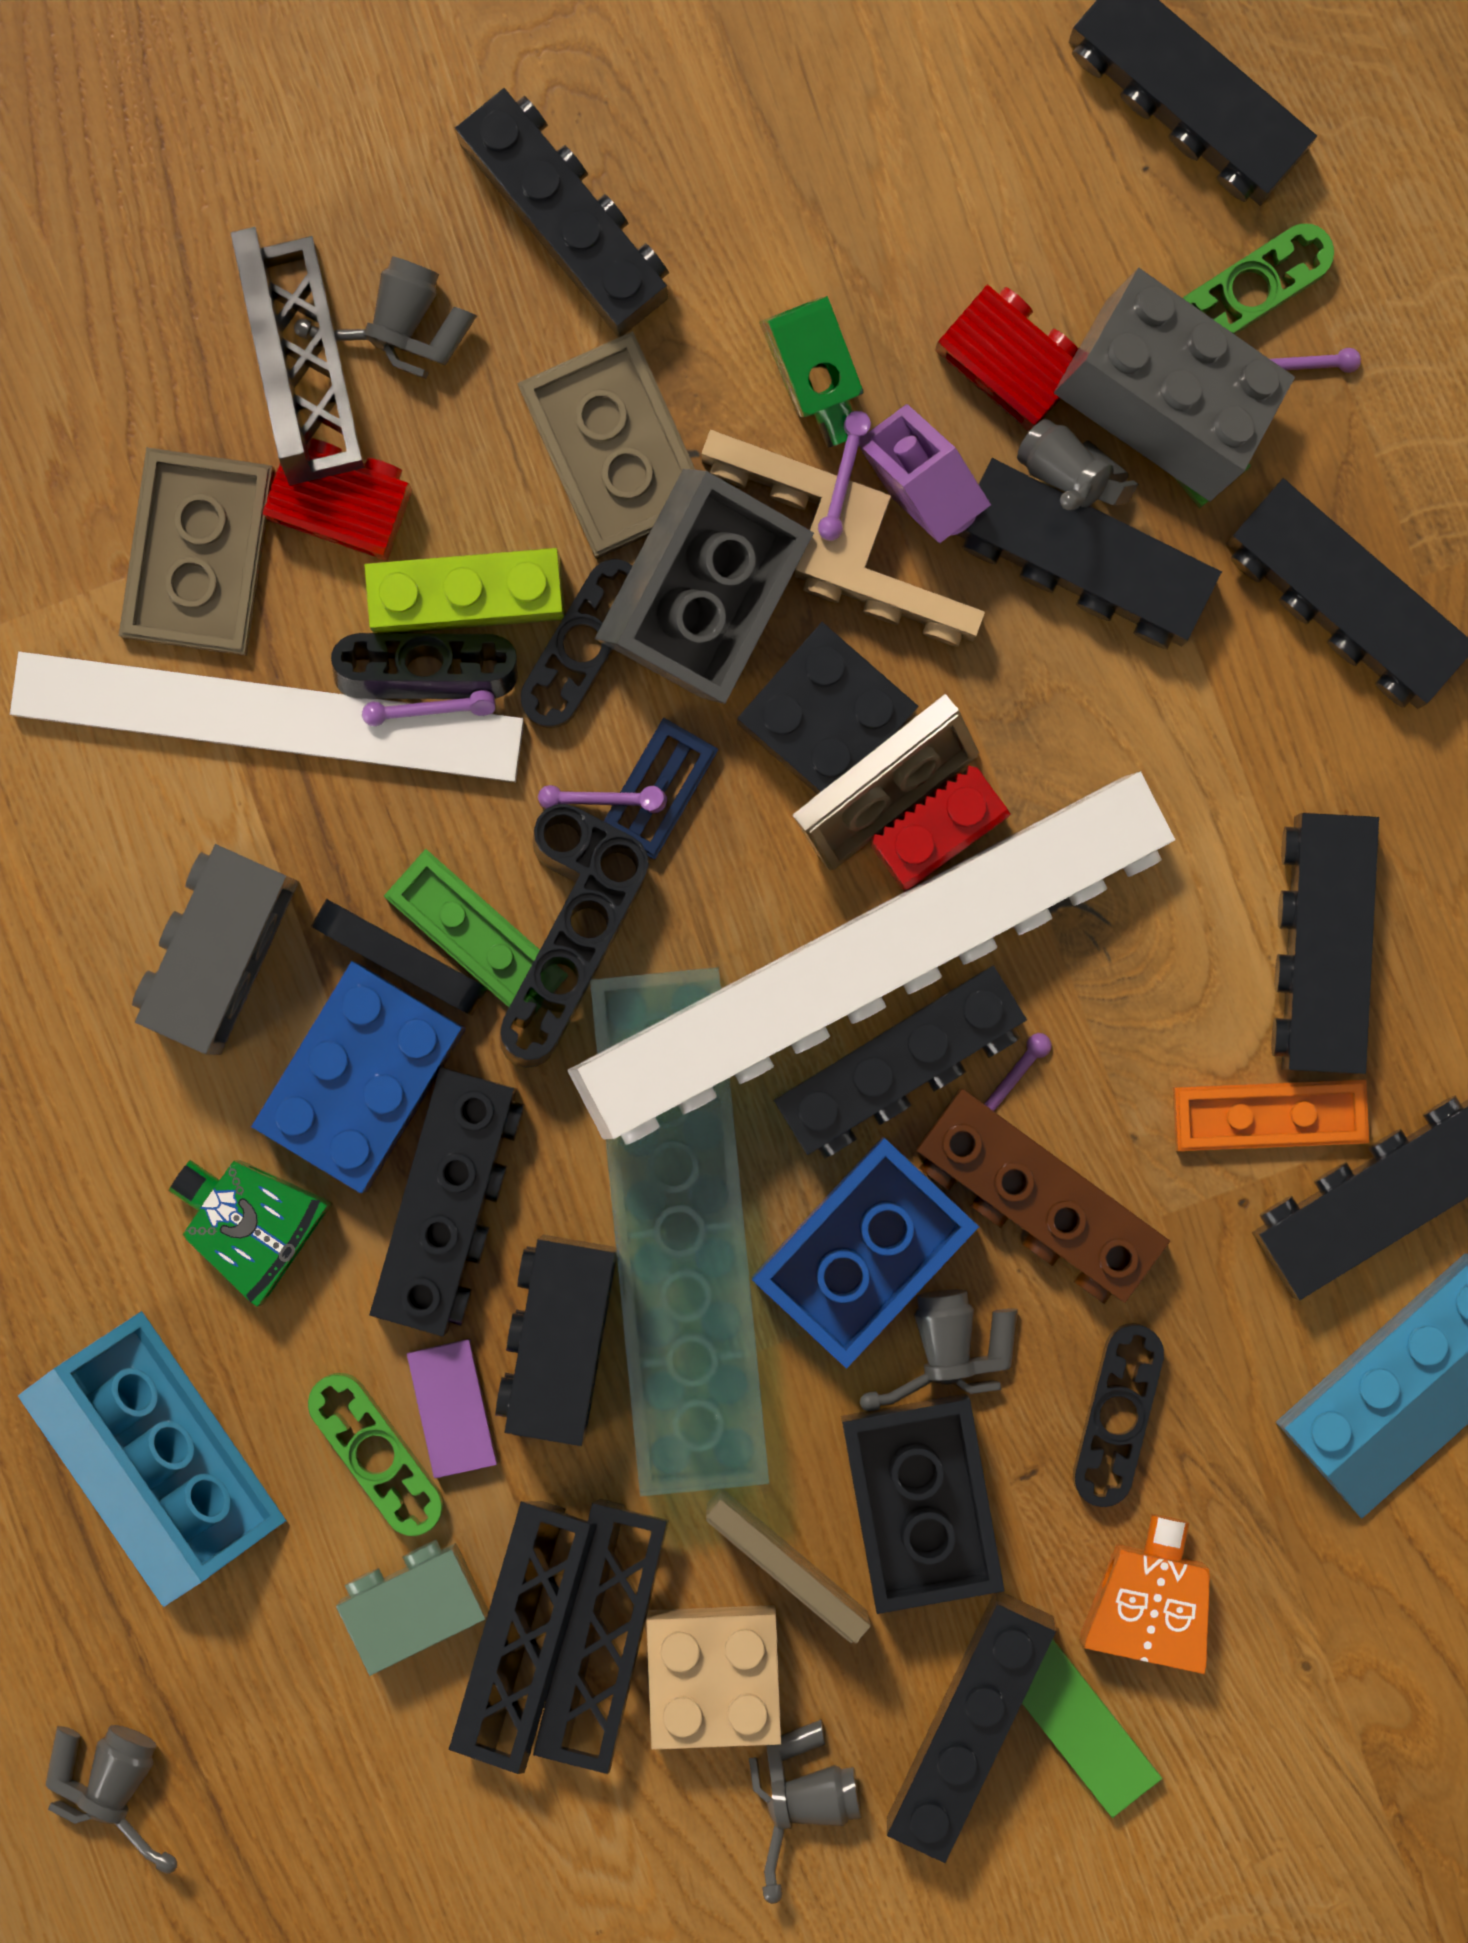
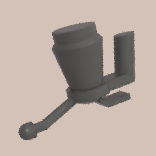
M392 256L388 268L381 272L373 324L368 322L366 329H341L334 331L337 341H370L375 347L386 352L394 367L427 379L429 372L400 361L394 348L446 366L477 315L453 307L430 345L412 339L411 336L437 295L435 285L439 274L415 263ZM304 318L297 320L294 324L295 333L307 340L310 337L314 338L320 329L314 326L313 321Z
M1048 419L1040 421L1028 432L1018 450L1017 459L1027 467L1030 476L1066 491L1060 497V505L1066 510H1075L1080 506L1086 508L1097 500L1111 505L1126 504L1130 501L1139 485L1133 480L1126 481L1128 472L1091 441L1087 440L1081 443L1068 427L1056 425Z
M962 1289L938 1290L917 1295L918 1309L914 1317L928 1363L924 1365V1374L889 1394L878 1395L876 1391L865 1393L860 1398V1405L865 1411H877L880 1409V1406L894 1404L931 1382L944 1385L954 1384L970 1394L1001 1390L1000 1382L995 1380L966 1383L961 1378L970 1377L975 1374L1008 1370L1012 1367L1018 1309H999L992 1312L988 1356L970 1358L974 1309L969 1304L968 1291Z
M822 1719L782 1734L781 1745H766L772 1798L762 1790L758 1759L756 1757L749 1758L753 1791L768 1803L769 1815L775 1824L764 1870L766 1886L762 1887L764 1899L770 1904L778 1903L782 1898L781 1884L777 1885L775 1872L785 1829H792V1823L844 1826L848 1820L862 1818L860 1794L854 1767L841 1769L839 1766L832 1765L786 1782L783 1761L825 1745Z
M111 1725L105 1737L97 1742L87 1787L72 1779L81 1736L78 1732L68 1727L57 1726L45 1785L51 1791L76 1803L86 1814L60 1800L50 1803L48 1810L74 1824L89 1819L101 1823L115 1824L145 1859L156 1864L157 1870L166 1874L174 1872L177 1868L176 1858L167 1852L160 1854L154 1851L125 1819L129 1811L126 1804L154 1765L152 1756L157 1746L156 1743L136 1730L124 1726Z

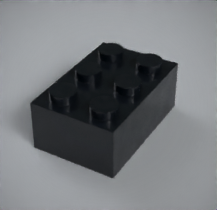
M543 1234L537 1239L536 1248L527 1246L523 1250L517 1287L529 1289L525 1311L516 1309V1312L512 1314L506 1351L518 1353L515 1373L505 1372V1376L501 1378L495 1411L496 1416L507 1417L504 1433L582 1446L587 1434L618 1247Z
M960 1394L882 1408L877 1411H865L841 1416L876 1613L881 1614L1005 1591L971 1401L968 1395Z

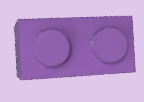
M908 404L860 438L859 448L889 495H891V498L938 543H941L950 535H956L966 530L974 522L977 515L991 506L957 449Z

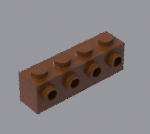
M963 1088L958 1089L915 1148L918 1153L926 1158L920 1165V1170L949 1191L956 1181L972 1191L977 1197L970 1206L999 1228H1002L1008 1219L1013 1221L1029 1233L1022 1243L1025 1247L1051 1266H1054L1059 1257L1081 1271L1074 1280V1283L1103 1304L1107 1302L1111 1295L1126 1303L1170 1243V1240Z

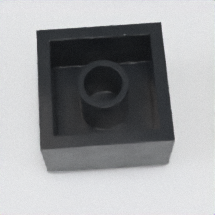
M821 622L738 716L737 725L818 795L903 728L916 713L919 706L826 624Z

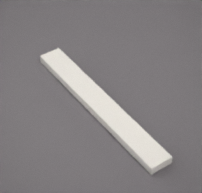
M19 651L10 715L15 717L516 783L524 726L523 718L495 714L478 716L471 711L386 719L381 725L375 727L366 724L362 718V710L367 703L372 701L379 702L384 707L412 703L353 698L344 694Z

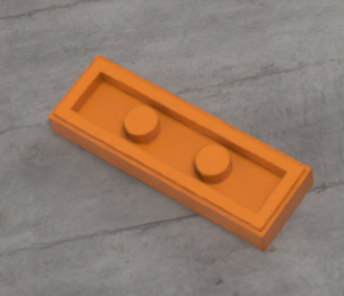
M1365 1079L1173 1087L1176 1151L1369 1143L1367 1081Z

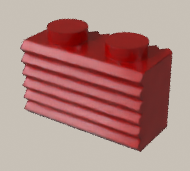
M987 284L939 339L935 351L970 382L974 383L987 397L1003 408L1016 422L1020 423L1027 431H1030L1037 423L1044 419L1061 399L1054 394V391L1079 348L1060 331L1053 328L1046 335L1028 319L1033 313L1032 308L1014 291L1004 287L1000 293H997Z
M311 438L307 444L310 460L342 453L341 448L316 438ZM369 457L365 460V468L289 486L280 463L263 509V515L268 521L388 561L412 493V488L408 482L400 480L402 469Z
M968 766L964 774L956 775L954 782L947 781L943 789H936L933 797L926 796L923 805L916 804L913 812L906 811L902 820L895 819L892 828L884 827L882 835L874 834L871 848L903 892H905L1003 822L1011 814L977 767Z

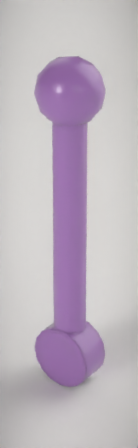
M1344 348L1338 355L1270 359L1285 370L1339 367L1343 372L1351 373L1356 371L1361 365L1360 354L1353 348Z
M862 411L851 412L844 422V430L848 435L828 514L818 524L819 534L826 540H836L843 532L840 515L860 438L867 434L871 425L868 415Z
M479 690L472 693L470 698L385 707L379 702L372 701L363 707L362 718L369 726L376 727L381 725L386 719L471 711L475 715L485 716L494 712L495 696L490 691Z
M548 785L539 791L538 801L544 809L558 804L642 806L650 813H659L666 806L667 796L656 786H648L641 793L564 792L560 791L556 786Z
M1036 1033L1029 1037L1026 1045L1027 1051L984 1103L987 1107L995 1111L1037 1058H1042L1049 1054L1052 1044L1047 1035Z

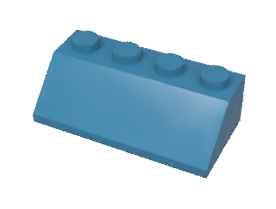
M1464 1253L1276 1421L1277 1425L1360 1518L1367 1515L1468 1424L1467 1253Z
M142 1311L52 1369L18 1395L27 1411L163 1607L206 1580L287 1521Z

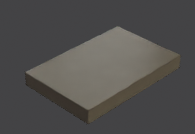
M632 331L517 383L596 559L647 537L682 470H695Z
M146 447L119 636L121 638L247 656L267 519L263 515V509L267 502L268 494L271 491L274 467L272 465Z
M944 694L792 814L815 853L829 870H835L868 844L874 834L879 835L883 832L884 827L892 825L895 819L902 817L906 811L911 810L916 804L925 799L926 796L930 795L978 757L979 751L959 709Z
M722 1487L710 1499L706 1508V1521L851 1644L852 1642L857 1643L871 1627L868 1612L863 1606Z

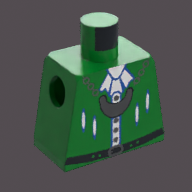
M828 296L816 298L760 321L759 323L798 417H807L814 414L827 448L846 442L848 435L844 430V422L847 416L854 412L849 399L859 396L864 392ZM821 363L827 367L832 381L828 389L818 393L813 389L809 374L814 366Z
M189 1160L169 1188L170 1193L198 1211L183 1233L184 1238L249 1302L257 1307L267 1301L332 1206V1203L325 1198L241 1160L233 1161L220 1180L192 1160Z

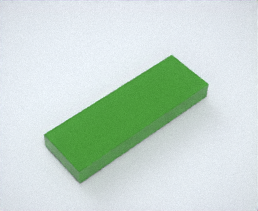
M425 849L388 890L384 897L504 1004L510 1007L540 949L432 853ZM553 964L541 973V982L549 992L555 993L569 975L557 964ZM529 996L525 1001L537 1004L535 1014L542 1007L531 996Z
M1052 1639L1022 1704L1113 1818L1158 1783L1162 1777L1060 1646Z

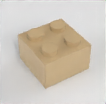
M775 1605L648 1610L647 1646L651 1749L781 1745Z

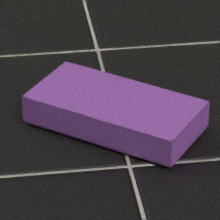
M465 1339L408 1352V1363L434 1479L497 1465V1457L471 1340Z

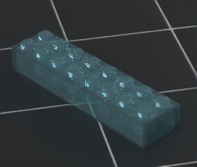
M719 967L590 980L597 1054L720 990ZM730 1078L713 1086L717 1097L707 1104L686 1114H682L677 1105L656 1116L660 1128L635 1142L625 1145L621 1136L615 1139H605L640 1496L769 1484Z

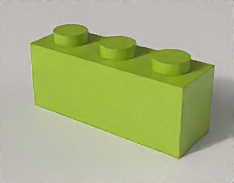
M557 548L364 564L369 626L373 633H413L562 620L565 616L561 561Z

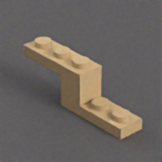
M710 429L701 455L702 462L712 466L711 474L731 485L745 488L748 479L771 487L770 498L794 508L805 510L808 501L819 505L810 529L814 534L795 569V577L806 581L803 591L834 603H839L842 594L865 602L863 613L890 624L898 625L901 616L925 624L923 635L947 645L958 647L961 638L971 642L974 641L985 611L865 568L888 508L891 495L849 480L840 515L843 532L836 540H826L819 534L818 524L828 514L837 479L836 475Z

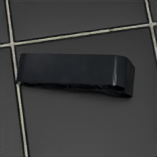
M568 804L553 805L545 809L537 818L533 833V849L538 860L543 865L575 882V885L507 1010L500 1028V1046L505 1057L513 1064L524 1068L537 1067L545 1063L554 1053L641 890L649 865L647 852L638 840L591 814ZM562 823L570 825L577 831L580 837L579 844L568 852L553 850L544 839V833L549 827ZM613 853L627 855L633 860L636 866V873L627 881L616 882L610 880L601 869L602 860ZM587 908L597 910L606 920V930L594 938L580 936L571 925V917L577 911ZM553 964L566 965L576 975L577 985L566 994H554L543 986L541 973ZM531 996L539 1005L548 1010L541 1022L539 1037L546 1042L543 1045L532 1042L528 1049L525 1050L517 1046L519 1034L513 1028L517 1026L525 1029L531 1022L537 1005L533 1002H525ZM549 1010L561 1012L562 1015L560 1018H556Z

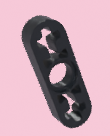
M619 559L606 560L598 564L591 571L525 681L521 691V704L526 715L535 724L545 728H557L567 724L575 716L614 649L601 643V649L594 659L587 662H577L566 654L564 641L567 634L578 626L591 627L598 633L603 622L594 616L582 614L580 611L586 602L597 611L605 595L604 590L598 586L599 581L603 577L614 580L619 573L628 576L633 566L630 563ZM553 657H557L560 663L568 670L585 674L586 676L580 686H577L569 677L560 694L567 702L565 709L561 712L558 709L552 708L545 716L537 712L540 702L533 693L538 686L549 689L559 675V671L547 668Z
M356 633L341 639L335 645L331 654L334 682L342 693L353 698L463 699L470 698V695L475 691L487 690L492 692L496 699L509 693L514 688L518 678L515 648L507 639L494 634ZM421 656L434 657L443 664L438 672L424 677L412 674L407 667L412 660ZM390 658H395L397 674H388ZM453 659H461V674H454ZM357 660H369L365 672H353ZM483 661H496L494 672L482 673Z
M327 898L311 925L312 928L471 1016H473L488 989Z
M1136 1323L1119 1326L1112 1331L1106 1340L1073 1468V1483L1076 1490L1085 1501L1098 1507H1110L1118 1504L1128 1495L1131 1489L1164 1360V1348L1160 1338L1149 1328ZM1133 1335L1142 1336V1346L1151 1351L1149 1362L1140 1361L1136 1364L1132 1378L1134 1382H1145L1144 1391L1141 1395L1126 1386H1106L1110 1373L1115 1374L1121 1379L1123 1378L1126 1360L1116 1354L1119 1343L1124 1345L1130 1344ZM1117 1396L1128 1398L1136 1408L1135 1423L1129 1430L1123 1433L1109 1432L1100 1421V1411L1103 1404L1110 1398ZM1094 1435L1111 1444H1130L1128 1454L1125 1457L1114 1451L1110 1464L1111 1470L1120 1476V1480L1117 1486L1107 1485L1103 1494L1094 1493V1483L1085 1478L1088 1468H1099L1104 1453L1102 1447L1091 1448Z

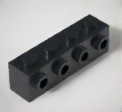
M503 88L455 127L459 144L619 338L668 299L667 285L662 279L669 274V271L649 245L645 243L637 249L622 230L629 223L616 204L606 194L597 200L587 189L582 180L588 176V172L574 153L566 145L556 151L541 133V131L548 127V124L526 96H523L516 102L509 92Z
M993 965L783 1093L773 1101L805 1153L809 1155L819 1149L824 1159L857 1140L851 1129L872 1115L879 1125L885 1123L912 1106L906 1094L926 1082L929 1083L935 1092L967 1072L960 1061L982 1048L987 1057L990 1058L1021 1039L1015 1027L1027 1021Z
M440 1067L369 1316L443 1337L448 1333L450 1323L462 1326L472 1289L461 1286L468 1261L476 1264L480 1263L490 1227L479 1225L485 1200L497 1203L507 1170L506 1165L496 1163L503 1138L515 1141L525 1104L514 1101L518 1088Z

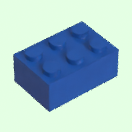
M351 961L251 1127L359 1193L368 1192L435 1082L440 1067H444L466 1028L361 964Z
M882 1137L753 1274L752 1281L847 1369L979 1226L889 1141Z

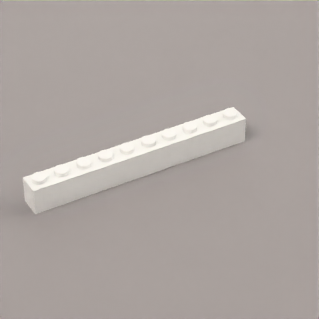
M1141 771L1121 777L567 1071L602 1139H615L621 1136L625 1145L630 1144L659 1129L660 1125L656 1116L678 1105L682 1114H686L715 1099L717 1095L713 1086L735 1075L739 1084H742L770 1070L774 1065L769 1056L791 1045L795 1053L798 1054L828 1039L830 1034L825 1026L848 1015L851 1023L854 1024L881 1011L886 1007L882 996L902 985L907 994H911L939 980L942 975L938 966L959 956L963 965L990 953L997 948L993 937L1014 926L1017 934L1021 935L1041 926L1053 918L1048 908L1069 897L1072 905L1076 906L1099 895L1108 889L1103 878L1123 868L1126 875L1130 877L1157 864L1162 860L1157 850L1175 841V838Z

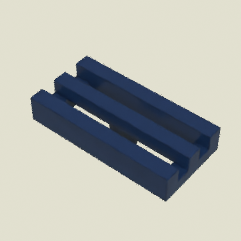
M664 717L620 793L637 792L668 736L679 741L654 785L664 793L667 791L690 749L701 755L652 840L648 841L641 837L643 830L653 813L648 812L643 807H641L629 829L618 824L629 805H613L604 819V822L638 840L643 845L647 855L656 860L719 751L718 748Z

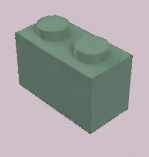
M434 1540L404 1555L402 1558L407 1567L385 1578L380 1569L377 1568L345 1584L349 1595L342 1598L336 1605V1608L369 1676L487 1618L489 1610L456 1543L441 1550L438 1541Z

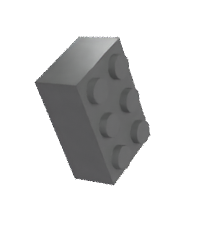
M1138 267L1104 303L1056 387L1054 394L1199 495L1211 501L1245 471L1295 376Z
M683 469L595 639L700 698L725 704L814 532L708 471Z
M217 844L214 845L210 855L201 852L191 868L185 885L186 888L193 890L188 905L183 914L176 911L172 913L161 935L159 947L167 951L156 973L148 970L144 974L134 995L132 1006L140 1009L135 1023L206 1055H221L299 881Z

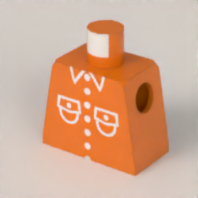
M1152 1514L1145 1549L1116 1544L1081 1630L1079 1640L1085 1649L1201 1674L1205 1673L1210 1572L1204 1563L1182 1558L1189 1522Z

